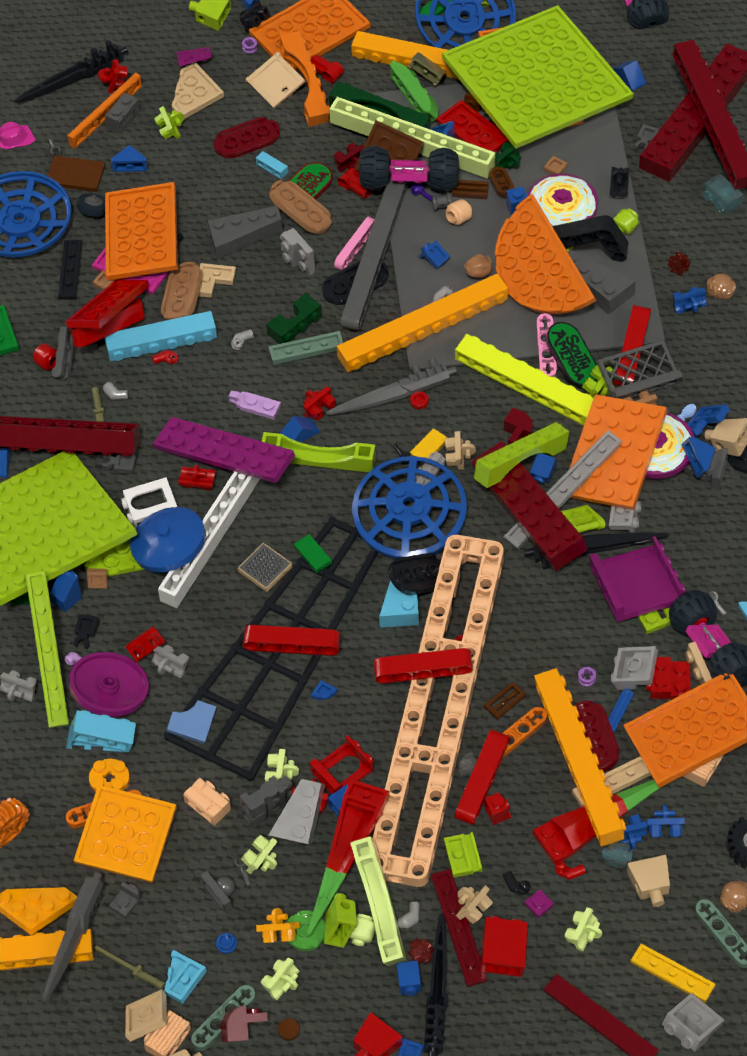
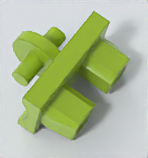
M164 106L159 108L161 114L154 119L160 128L163 127L159 130L161 135L165 139L174 136L176 139L181 137L177 126H181L184 120L183 113L174 110L171 114L166 111Z
M596 365L590 375L597 379V382L588 377L582 387L589 392L592 398L599 391H601L600 394L602 396L606 394L611 395L598 365ZM609 366L606 368V370L611 371V372H612V370H613V369H612L611 367H609Z

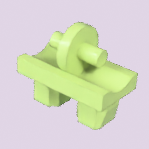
M279 749V754H268V767L277 768L276 772L266 771L265 782L269 781V778L275 776L278 780L285 775L291 781L292 776L299 774V768L294 765L293 760H289L288 765H286L285 749Z
M259 835L254 840L252 846L260 852L256 855L249 849L241 858L248 866L246 871L249 874L257 870L261 863L263 864L261 867L262 871H266L268 868L272 870L276 868L277 862L275 858L277 855L273 852L270 856L268 854L278 841L274 838L268 840L262 835Z
M586 908L585 912L576 911L573 916V922L578 927L577 929L568 928L565 933L566 940L575 944L576 948L580 951H584L588 941L592 942L593 938H600L602 936V931L599 929L600 923L593 915V909Z
M287 958L286 961L278 959L273 967L275 975L273 977L265 975L261 980L263 987L275 1000H278L283 992L286 993L289 988L296 990L298 987L295 980L300 971L295 967L294 961L290 958Z

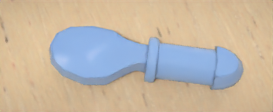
M694 404L687 405L677 417L685 421V418L692 417L696 413V406Z

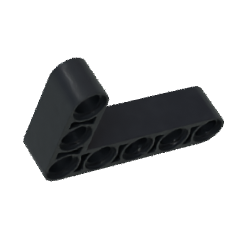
M603 215L553 226L565 248L600 241L614 261L623 262L627 258L629 242L610 216Z

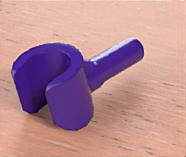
M421 183L411 186V193L414 196L421 194L432 202L431 196L424 191Z

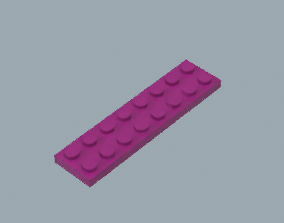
M175 417L170 418L152 443L155 449L273 483H277L295 457L293 450Z

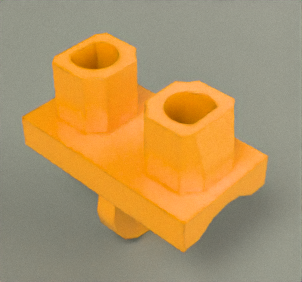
M274 908L272 914L267 915V921H272L273 924L256 925L257 932L262 931L264 943L277 942L276 930L281 931V942L294 941L295 929L300 928V923H283V920L288 919V914H283L280 908Z

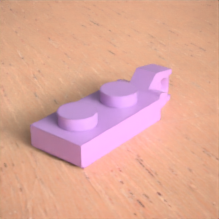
M231 390L228 396L229 402L235 403L236 407L240 408V410L273 420L281 407V402L248 392L240 393Z

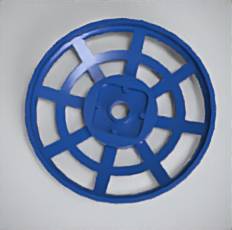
M416 0L415 4L417 27L426 42L432 47L441 48L445 43L453 47L463 45L449 40L454 34L463 36L464 43L470 42V36L479 31L486 30L482 26L484 20L494 19L492 29L499 27L500 17L510 15L509 25L516 22L514 0H506L509 9L500 11L494 0H487L493 12L487 13L484 12L481 6L483 0H452L450 2L447 0H433L429 15L420 14L422 0ZM438 2L446 8L444 16L434 15ZM467 14L469 18L464 20L460 15ZM421 21L431 23L434 32L440 38L436 43L424 32ZM435 22H445L449 30L443 35Z
M28 171L10 172L0 175V185L11 181L28 180L26 190H12L4 193L0 187V202L4 205L0 210V234L4 233L10 236L8 242L0 240V245L5 247L3 251L0 250V256L23 257L36 254L52 246L66 232L72 215L71 203L68 194L58 182L46 175ZM35 181L51 187L57 194L48 199L43 194L33 191ZM24 195L23 200L10 202L8 199L9 197ZM31 197L40 199L44 204L37 207L30 202ZM61 198L66 207V220H56L54 204ZM49 208L51 221L41 220L40 214ZM18 217H23L20 221L15 220ZM63 226L59 233L45 244L42 242L54 227ZM38 227H48L40 237L34 234ZM27 236L31 240L30 242L15 244L17 238ZM36 246V248L26 251L11 252L12 248Z
M407 456L381 463L362 479L354 494L352 514L355 527L365 543L382 555L397 559L399 557L426 553L436 554L443 550L447 538L452 535H458L464 525L467 514V500L461 482L446 466L428 458ZM409 462L408 468L396 470L387 475L380 471L396 463ZM417 462L436 466L445 473L436 477L428 471L416 469ZM408 473L407 482L396 484L391 480V478L397 475ZM415 474L423 475L431 479V481L423 486L415 482ZM374 475L380 481L373 488L370 498L359 500L363 486ZM452 478L459 490L461 504L449 502L448 492L443 482ZM383 484L391 489L387 497L376 498ZM438 486L443 500L432 499L429 491ZM408 500L414 502V504L410 507L404 505V503ZM375 505H386L388 514L381 520L376 514ZM369 506L370 515L375 526L368 533L360 522L358 507ZM432 507L442 508L440 516L433 522L429 518ZM448 510L460 511L455 526L445 536L438 527L445 520ZM393 520L403 525L402 532H397L386 525ZM423 522L428 527L422 531L410 533L411 525ZM382 531L391 537L402 539L401 550L385 547L373 538ZM433 533L439 540L438 543L430 547L409 551V544L412 539L422 538Z

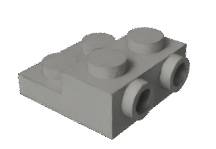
M294 228L283 232L280 235L283 260L286 263H290L292 267L298 265L309 276L315 273L314 250Z
M656 646L618 648L617 656L614 658V672L611 674V682L617 690L636 689L637 685H652L658 654Z
M691 993L666 1014L662 1025L669 1035H675L681 1040L683 1047L686 1049L691 1048L695 1052L708 1041L711 1034L722 1026L724 1019Z

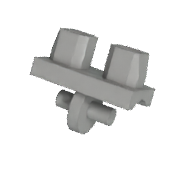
M169 645L154 648L152 663L158 666L157 672L161 675L169 672L182 678L189 662V656L185 654L174 655V650Z
M13 670L9 674L3 672L0 675V691L8 693V700L14 701L16 697L30 702L33 701L37 687V680L35 678L28 677L26 680L20 678V674Z

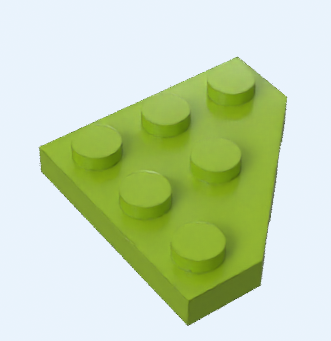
M131 538L88 560L84 565L85 570L88 568L107 569L108 577L146 569L137 564L131 553Z

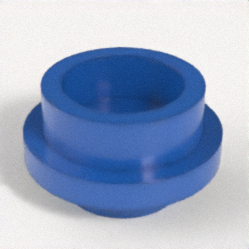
M223 933L217 938L216 947L221 953L229 954L236 949L237 940L234 935Z

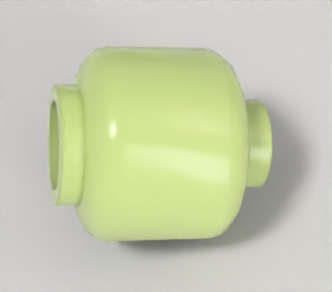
M357 914V925L350 939H352V944L363 947L365 943L373 941L376 930L372 917Z

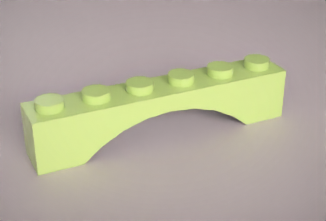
M371 836L353 841L351 846L370 904L382 961L386 966L408 961L376 843Z

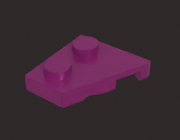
M210 47L176 52L179 66L197 61H206L212 57Z

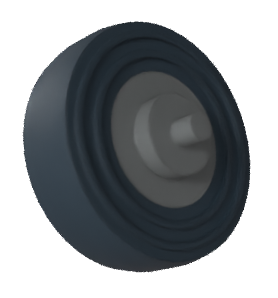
M94 193L82 194L78 197L77 209L88 216L105 215V197Z

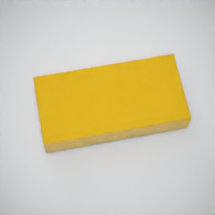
M433 428L410 452L411 456L428 458L432 452H438L445 445V439L448 437Z

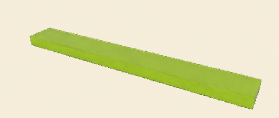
M46 572L26 574L48 724L49 728L69 725Z

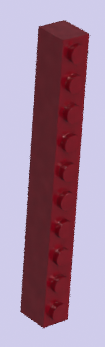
M694 40L674 44L672 56L733 189L737 190L747 187V152L744 141L738 135V128L732 122V116L726 109V103L720 96L718 86H715L713 75L708 71L707 62L701 56L700 47L696 45Z

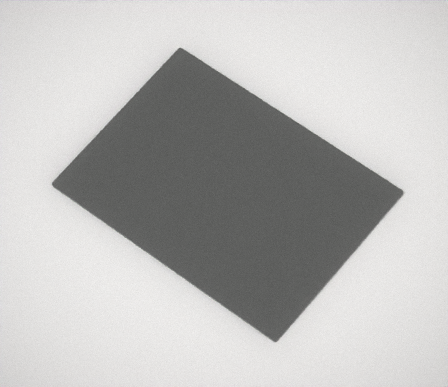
M463 83L424 87L428 95L432 96L437 103V117L460 100L464 101L466 92L470 93ZM400 90L371 93L414 110ZM615 106L584 119L583 124L565 127L519 147L518 150L521 156L519 160L520 166L517 169L512 167L509 169L505 168L514 184V189L524 186L525 192L528 195L530 188L538 180L551 175L543 171V167L552 156H555L568 163L567 169L562 174L578 176L586 180L594 188L598 197V208L595 217L607 215L614 218L621 209L628 208L635 211L638 215L630 173L628 196H624V199H614L613 195H610L612 167L628 168ZM436 120L431 123V128L438 126ZM419 154L414 159L415 161H426V167L428 166V157ZM459 169L458 180L489 182L487 199L452 197V190L448 192L435 191L428 184V173L427 182L423 181L421 183L424 191L430 196H441L450 193L452 203L463 199L471 205L472 217L461 225H454L447 220V207L438 208L437 211H434L430 200L421 194L414 196L411 193V186L416 183L409 181L390 239L401 317L431 304L434 294L443 286H449L453 293L497 274L496 243L503 224L511 215L506 205V198L500 197L496 193L490 181V176L487 179ZM640 220L639 225L630 235L624 234L629 245L627 258L623 262L611 259L600 241L574 246L571 249L635 281V294L610 314H607L595 303L573 312L549 314L553 317V323L566 322L576 327L590 352L623 348L633 305L651 309L643 346L662 340L665 341ZM437 241L450 255L437 269L434 268L425 256L422 259L419 257L423 252L421 248L428 242L432 244ZM478 254L485 257L489 256L492 260L491 272L483 278L469 276L464 267L467 260ZM508 294V300L504 303L497 304L487 311L477 313L471 318H466L453 326L442 329L438 333H433L423 340L409 344L406 347L409 369L413 371L411 366L418 364L420 370L431 369L428 360L435 358L438 366L441 363H445L446 367L465 366V364L455 360V349L466 334L475 336L480 341L491 344L502 352L509 353L517 360L539 358L536 324L538 316L543 313L525 308ZM543 320V330L547 329L546 320ZM546 335L542 336L541 340L546 342ZM546 351L542 353V356L548 357L552 356V354Z

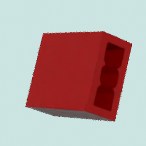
M497 916L485 918L482 933L480 972L522 977L525 969L528 922H522L519 919H501Z

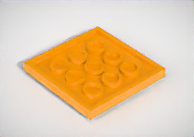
M98 784L75 854L74 863L153 883L177 805Z

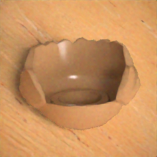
M475 255V257L473 256L465 263L466 273L471 277L483 278L491 272L492 260L489 256Z
M724 273L716 274L707 281V292L710 296H714V298H730L736 290V283L729 275Z
M730 881L725 884L720 896L722 906L732 913L745 910L747 908V883L743 881Z

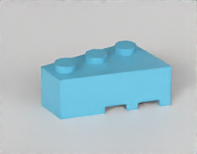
M390 580L379 615L380 628L419 625L417 594L406 595L400 592Z
M77 711L69 728L66 748L72 749V745L85 746L84 750H91V746L103 747V751L129 752L133 745L136 723L130 722L127 719L111 718L108 715L91 714L89 711Z

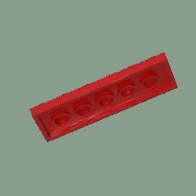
M116 279L66 320L67 328H75V330L91 328V330L101 329L104 324L119 314L123 308H126L131 301H134L138 295L142 294L149 287L148 280Z

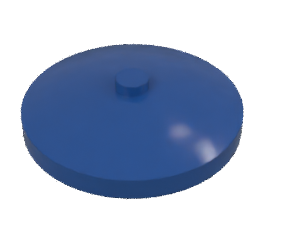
M183 507L165 508L149 515L137 526V535L131 538L130 549L137 564L148 571L168 572L176 570L193 560L201 551L206 539L205 526L201 518L190 509Z

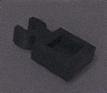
M79 614L74 630L75 634L79 635L74 640L75 647L78 648L79 643L82 641L85 642V649L90 647L88 639L89 637H95L99 623L98 617Z

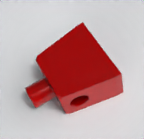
M370 1013L353 1040L354 1049L358 1051L355 1056H390L402 1045L403 1038L402 1035L377 1016Z

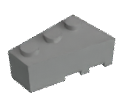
M301 779L270 831L269 836L312 845L325 784Z

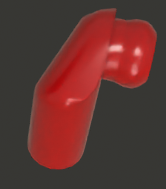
M169 350L151 356L154 364L163 361L169 364H176L179 360V356Z
M564 861L555 863L556 874L568 880L586 874L583 864L570 868L566 866Z

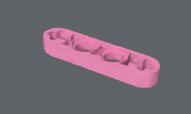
M368 216L337 256L334 268L343 270L348 267L354 258V254H357L362 248L363 242L368 240L375 219Z
M543 313L538 316L536 324L539 369L547 374L546 364H550L549 369L551 372L547 375L555 377L557 371L556 361L553 355L551 358H544L542 356V353L550 352L546 342L541 340V337L547 335V331L554 324L553 317ZM543 320L547 322V329L543 330Z

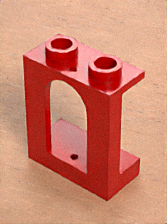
M346 735L345 744L320 762L315 758L309 763L312 774L322 784H325V788L331 794H334L345 785H349L351 779L360 781L373 772L374 761L368 753H364L361 750L359 743L355 739L352 740ZM347 756L358 758L360 768L340 784L327 771Z

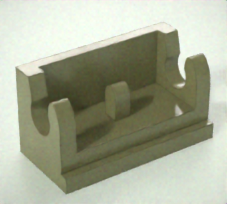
M419 52L413 56L411 63L407 66V68H412L432 82L435 87L447 72Z

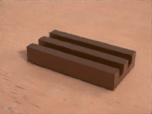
M458 180L457 187L452 190V197L487 199L489 182Z
M512 681L485 703L484 708L491 715L495 716L496 720H499L526 697V693ZM515 689V691H513L509 696H506L498 705H496L494 708L491 707L510 690Z

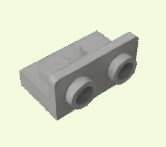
M637 500L634 510L611 506L610 530H629V532H635V529L639 528V518L637 515L641 513V501Z

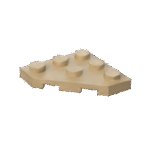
M193 62L180 71L175 98L172 102V111L176 110V112L183 113L184 119L223 98L224 92L196 62Z

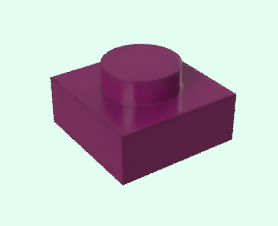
M540 889L524 901V905L538 919L554 907V903Z

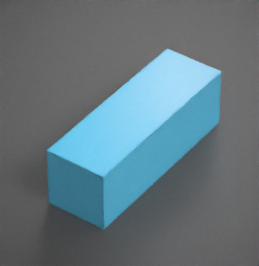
M262 151L256 157L257 165L278 178L282 179L288 174V166Z

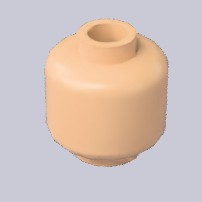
M463 199L449 204L446 208V218L454 225H461L472 217V207Z

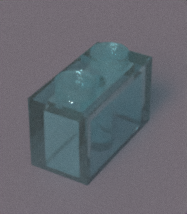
M720 173L704 183V198L707 201H711L719 212L722 211L725 215H728L742 206L744 194L738 189L734 190L732 184Z

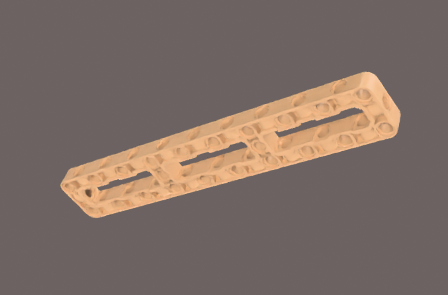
M452 535L447 538L419 653L432 652L427 650L429 648H434L435 650L433 651L467 648L471 651V655L474 656L472 657L473 671L468 674L453 676L437 747L418 744L419 737H422L427 716L426 708L428 701L431 700L435 678L411 681L385 790H388L390 795L382 811V816L376 824L373 835L386 881L422 887L428 883L504 562L503 546L497 541ZM466 561L479 563L480 568L462 641L445 639L444 634L448 630L452 613L453 597H456L460 580L461 564L466 563ZM420 683H426L425 686H419ZM465 690L464 693H459L457 691ZM412 718L418 719L417 721H410ZM451 725H456V726H458V727H456V728H454V729L449 728V726H451ZM402 754H409L408 757H401ZM423 757H428V758H429V760H427V761H422V760H420V759L423 758ZM442 761H449L446 765L441 764ZM413 771L429 773L430 777L411 856L407 858L391 855L401 824V811L405 807L409 791L410 774ZM394 790H400V791H401V792L398 793V794L392 793V791H394ZM434 797L441 798L439 801L431 800ZM386 826L392 827L389 831L383 830ZM425 834L432 835L430 838L423 837V835ZM417 871L423 872L420 876L414 875Z

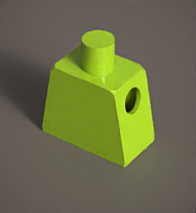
M200 0V2L191 1L189 4V11L195 12L197 22L218 31L231 10V0Z
M342 893L334 896L326 912L324 944L344 948L357 925L355 902L346 899V895Z

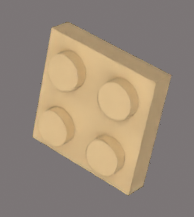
M162 989L126 1006L125 1037L130 1042L167 1025L166 993Z

